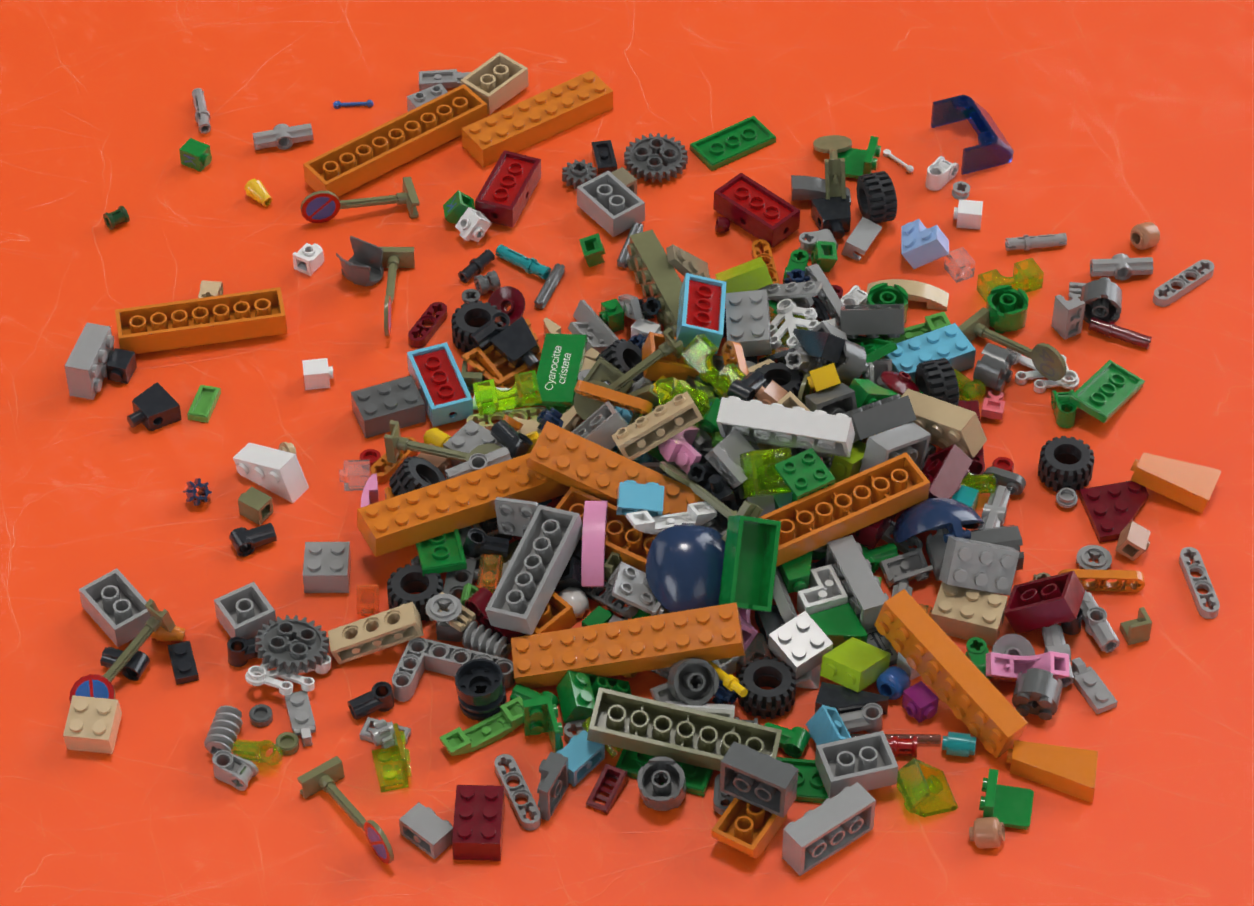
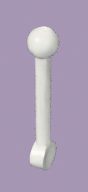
M883 150V156L890 157L906 168V171L909 173L914 171L912 165H907L891 154V150Z

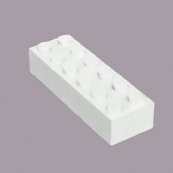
M735 396L722 397L716 421L722 437H726L734 429H737L741 434L752 437L757 443L786 448H805L807 450L813 448L817 453L848 458L851 455L855 436L852 418L845 414L837 413L836 415H831L822 410L812 412L797 406L787 408L778 403L768 405L758 400H750L749 402Z

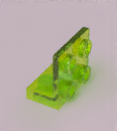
M397 723L393 724L395 745L386 749L372 750V758L381 792L409 787L408 778L412 777L409 764L411 763L409 750L405 748L404 731H399Z

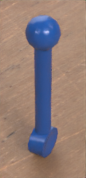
M372 100L367 102H333L335 109L343 106L372 107L374 105Z

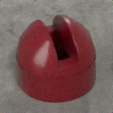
M717 216L715 232H727L731 225L730 221L725 217Z

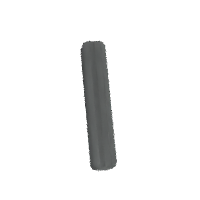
M635 222L617 259L618 267L626 268L628 266L627 260L630 259L627 245L630 244V235L643 232L642 223Z
M557 263L554 265L534 301L535 308L541 310L545 308L565 272L563 264Z

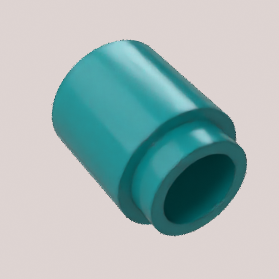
M948 732V736H943L942 750H946V755L962 757L975 755L976 737L971 736V734Z

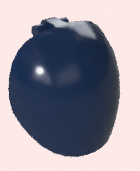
M929 498L907 508L898 517L893 528V538L896 543H901L920 533L945 528L949 532V534L943 535L944 542L947 543L948 536L971 539V532L969 530L963 531L962 527L977 530L982 528L985 523L974 509L960 501L949 498Z
M682 523L681 525H674L663 530L652 541L646 561V578L654 596L668 611L673 613L719 605L726 542L721 539L723 536L718 531L709 527L694 525L693 523Z

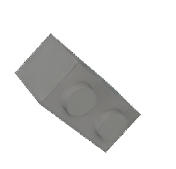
M420 802L399 819L400 834L433 859L437 858L452 844L453 826L447 820H442L430 807H425Z

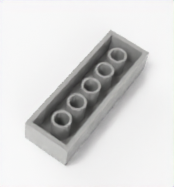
M538 505L485 609L491 626L528 635L533 634L582 536L583 524L579 513Z

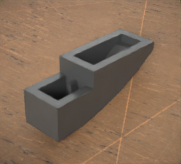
M791 175L792 201H812V199L826 198L825 179ZM846 187V195H849L851 205L850 189Z

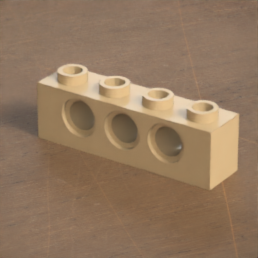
M413 602L328 631L330 650L339 665L424 635L421 617Z

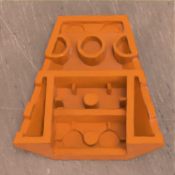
M527 318L525 321L540 349L539 353L535 355L540 362L542 349L538 343V337L536 333H533L531 323ZM493 345L484 351L478 346L461 356L463 360L480 373H483L486 378L499 388L516 389L518 403L523 407L530 408L536 406L532 405L531 398L538 366L530 370L524 363L516 368L495 350Z

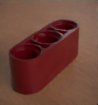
M485 587L479 588L465 601V607L476 614V620L480 625H484L485 630L492 629L493 634L498 632L500 639L503 636L507 637V644L511 643V638L525 636L524 633L490 625L485 609L493 594Z

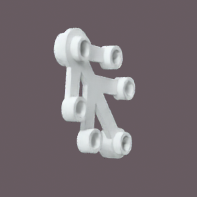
M791 299L781 300L777 304L778 315L770 323L771 348L777 349L782 345L781 338L787 331H789L790 335L787 340L789 349L795 348L797 350L803 347L794 335L793 330L794 328L797 329L796 326L808 328L811 331L819 325L818 320H816L817 313L815 309L797 307L796 303ZM793 314L802 315L805 319L795 318ZM785 318L786 321H785V322L781 325V327L778 329L777 326H778V325L783 321V319Z
M1006 348L1017 354L1014 364L1020 363L1034 369V371L1027 372L1018 371L1015 374V382L1017 384L1025 385L1029 379L1044 377L1035 368L1032 359ZM1062 355V357H1063V359H1064V361H1065V363H1066L1067 358H1066L1064 355ZM1066 363V375L1061 380L1037 379L1034 382L1033 390L1036 393H1044L1046 388L1057 386L1065 389H1074L1079 385V377L1075 371L1069 370Z
M327 655V659H323L322 665L316 664L315 670L308 667V672L315 671L318 674H326L331 668V657ZM269 663L252 666L245 674L247 683L253 686L266 684L279 688V693L284 696L293 693L292 682L301 684L303 691L309 692L315 688V680L312 677L297 675L294 670H291L289 674H286V669H282L280 672H277V668L269 670ZM278 677H279V678H282V679H285V680H288V681H280V680L275 679V678H278Z

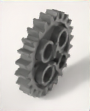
M650 133L648 138L642 135L641 140L635 138V143L629 142V146H626V152H624V165L627 166V171H631V175L637 174V179L644 177L645 182L651 179L652 183H654L658 179L662 183L664 178L670 181V176L677 178V173L682 174V170L686 169V164H688L685 145H681L680 140L675 142V137L667 139V134L660 137L658 133L656 137H653Z
M286 615L285 620H282L278 616L276 622L269 620L268 625L262 624V630L258 629L257 636H255V652H258V658H262V664L269 663V669L276 666L277 672L286 669V674H289L291 670L298 674L299 670L302 669L307 673L308 667L315 670L316 664L322 665L323 659H327V653H329V637H326L327 632L321 631V625L315 626L314 620L309 623L306 622L307 617L298 620L297 615H295L294 619H290Z

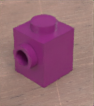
M922 681L903 691L902 706L907 714L914 717L919 723L925 719L932 718L937 713L939 698Z

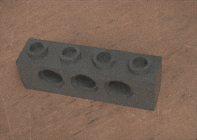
M466 559L467 569L447 572L443 593L454 595L461 601L464 586L467 583L475 586L476 582H480L481 570L477 569V560ZM441 622L439 625L436 623L437 640L462 642V637L467 627L462 632H459L446 622Z

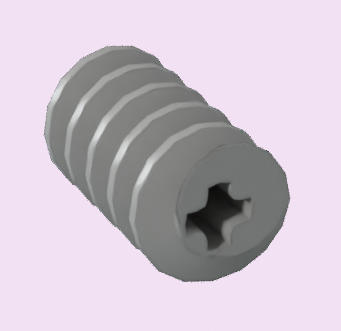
M472 621L462 637V645L474 651L507 659L512 650L511 643L507 644V637L503 636L500 639L498 632L493 634V630L490 628L485 631V626L480 625L478 627V622Z
M227 705L220 706L217 709L204 741L205 748L214 755L220 750L232 753L231 750L234 748V742H236L237 735L243 724L241 720L242 712Z

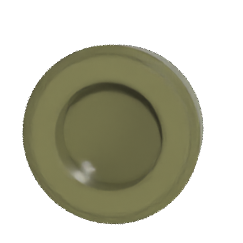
M292 732L280 734L276 738L277 751L282 755L296 753L299 749L298 736Z

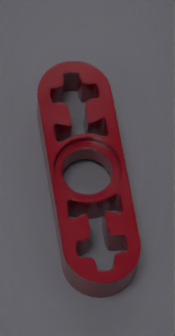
M442 302L430 304L408 333V341L411 347L422 348L428 343L448 316L446 304ZM425 323L433 324L431 327L423 326Z

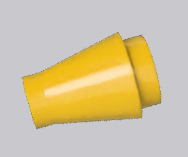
M251 179L245 185L244 190L247 196L261 203L264 207L272 203L273 198L260 180Z

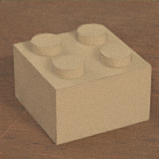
M73 695L63 733L67 750L113 754L122 717L119 700Z

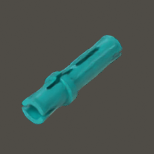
M500 244L496 249L495 255L523 268L528 274H535L547 280L551 268L540 264L537 259L528 258L503 244Z

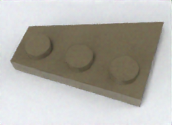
M673 244L666 248L668 263L684 277L686 273L711 278L707 262Z

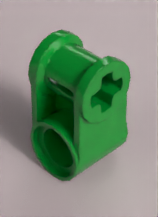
M798 249L791 253L788 265L785 268L783 284L784 279L787 278V272H791L794 269L804 271L808 267L809 254L805 250Z
M1052 390L1051 405L1054 410L1056 423L1062 428H1071L1075 424L1077 407L1069 402L1071 395L1075 393L1074 390H1069V392H1056V390Z
M979 637L970 638L966 643L967 652L965 655L987 679L995 678L986 676V653H989L985 640Z

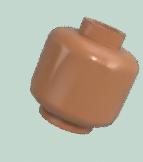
M1152 222L1140 223L1131 229L1130 241L1139 250L1152 248L1160 241V231Z
M996 817L975 819L973 827H969L970 841H975L976 846L980 849L999 847L1001 841H1005L1004 823L1000 822Z

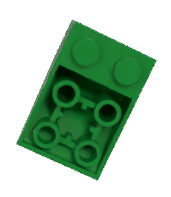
M568 670L556 687L564 723L591 719L599 687L632 695L629 682Z

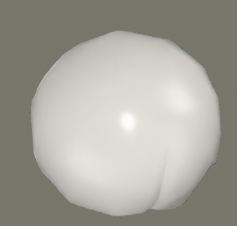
M568 587L558 593L562 599L573 607L576 618H582L585 611L590 609L587 595L581 589Z

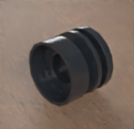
M473 659L464 663L458 669L455 675V685L460 709L463 714L470 719L483 721L499 713L500 706L507 703L503 673L499 665L492 660Z

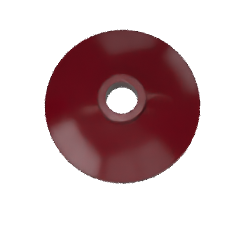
M511 286L497 289L488 300L491 306L495 305L498 310L509 316L510 325L522 317L525 311L526 304L523 294Z
M894 371L882 372L881 380L894 392L903 395L907 389H911L920 393L919 388L911 380V376L903 371H900V373Z

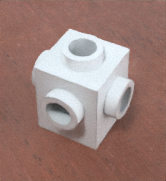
M468 207L455 227L461 232L459 235L466 241L473 240L479 242L492 223L480 211Z

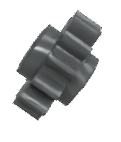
M574 160L573 164L567 162V167L562 168V181L566 182L567 187L573 185L574 189L597 176L596 167H592V162L586 164L585 160L581 162Z

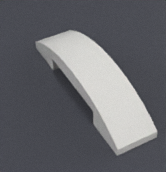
M705 501L688 504L687 512L652 517L647 510L626 513V518L634 529L658 535L667 528L681 525L682 523H693L694 525L701 526L717 516V511Z

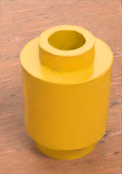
M436 427L427 430L423 437L424 444L431 443L438 447H443V444L451 438V436Z

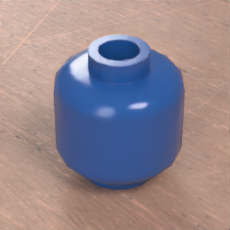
M891 666L878 677L876 686L881 695L889 696V700H896L903 695L904 690L910 687V678L902 668Z

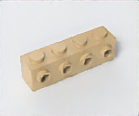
M686 391L683 394L676 395L668 403L657 406L651 413L637 418L634 423L627 427L620 428L611 436L622 455L633 461L699 422L703 417Z

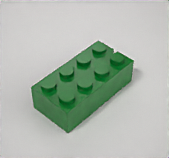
M742 515L729 516L719 605L737 602L738 609L771 612L781 521Z

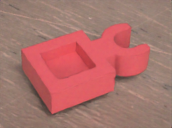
M992 390L988 391L987 398L984 397L981 416L1002 420L1005 405L1003 392H1000L999 396H994Z

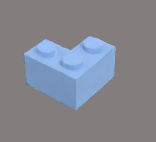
M917 219L901 226V254L912 268L916 269L948 255L949 239L937 225L926 228L921 220Z

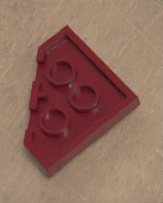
M1134 481L1079 490V497L1099 543L1118 540L1121 531L1135 519L1142 505L1144 506L1147 502L1149 495L1146 487Z

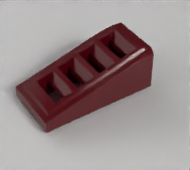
M606 764L586 802V806L608 814L629 779L628 773ZM611 777V778L616 779L617 782L615 783V782L610 781V780H608V779ZM607 784L614 788L613 790L604 787V785ZM602 791V792H605V793H607V794H610V796H609V798H608V797L603 796V795H601V794H599V793ZM598 798L605 801L606 804L604 806L594 801Z

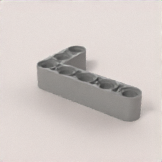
M417 637L408 642L392 676L393 696L398 701H408L414 695L425 670L455 677L458 669L464 663L473 659H487L498 664L503 673L505 689L515 683L513 662L506 658Z

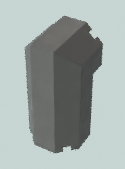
M1008 525L970 531V540L1008 546L1019 552L1020 546L1023 545L1018 526ZM945 528L936 530L937 533L933 536L930 533L926 538V551L930 564L934 568L933 573L936 581H941L939 577L947 545L944 542L943 535L949 534ZM1024 552L1019 554L1016 570H1023Z

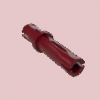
M1095 317L1091 319L1092 323L1089 324V330L1105 334L1108 338L1114 337L1144 347L1145 349H1148L1150 346L1151 336L1149 337L1117 326L1114 322L1108 323Z

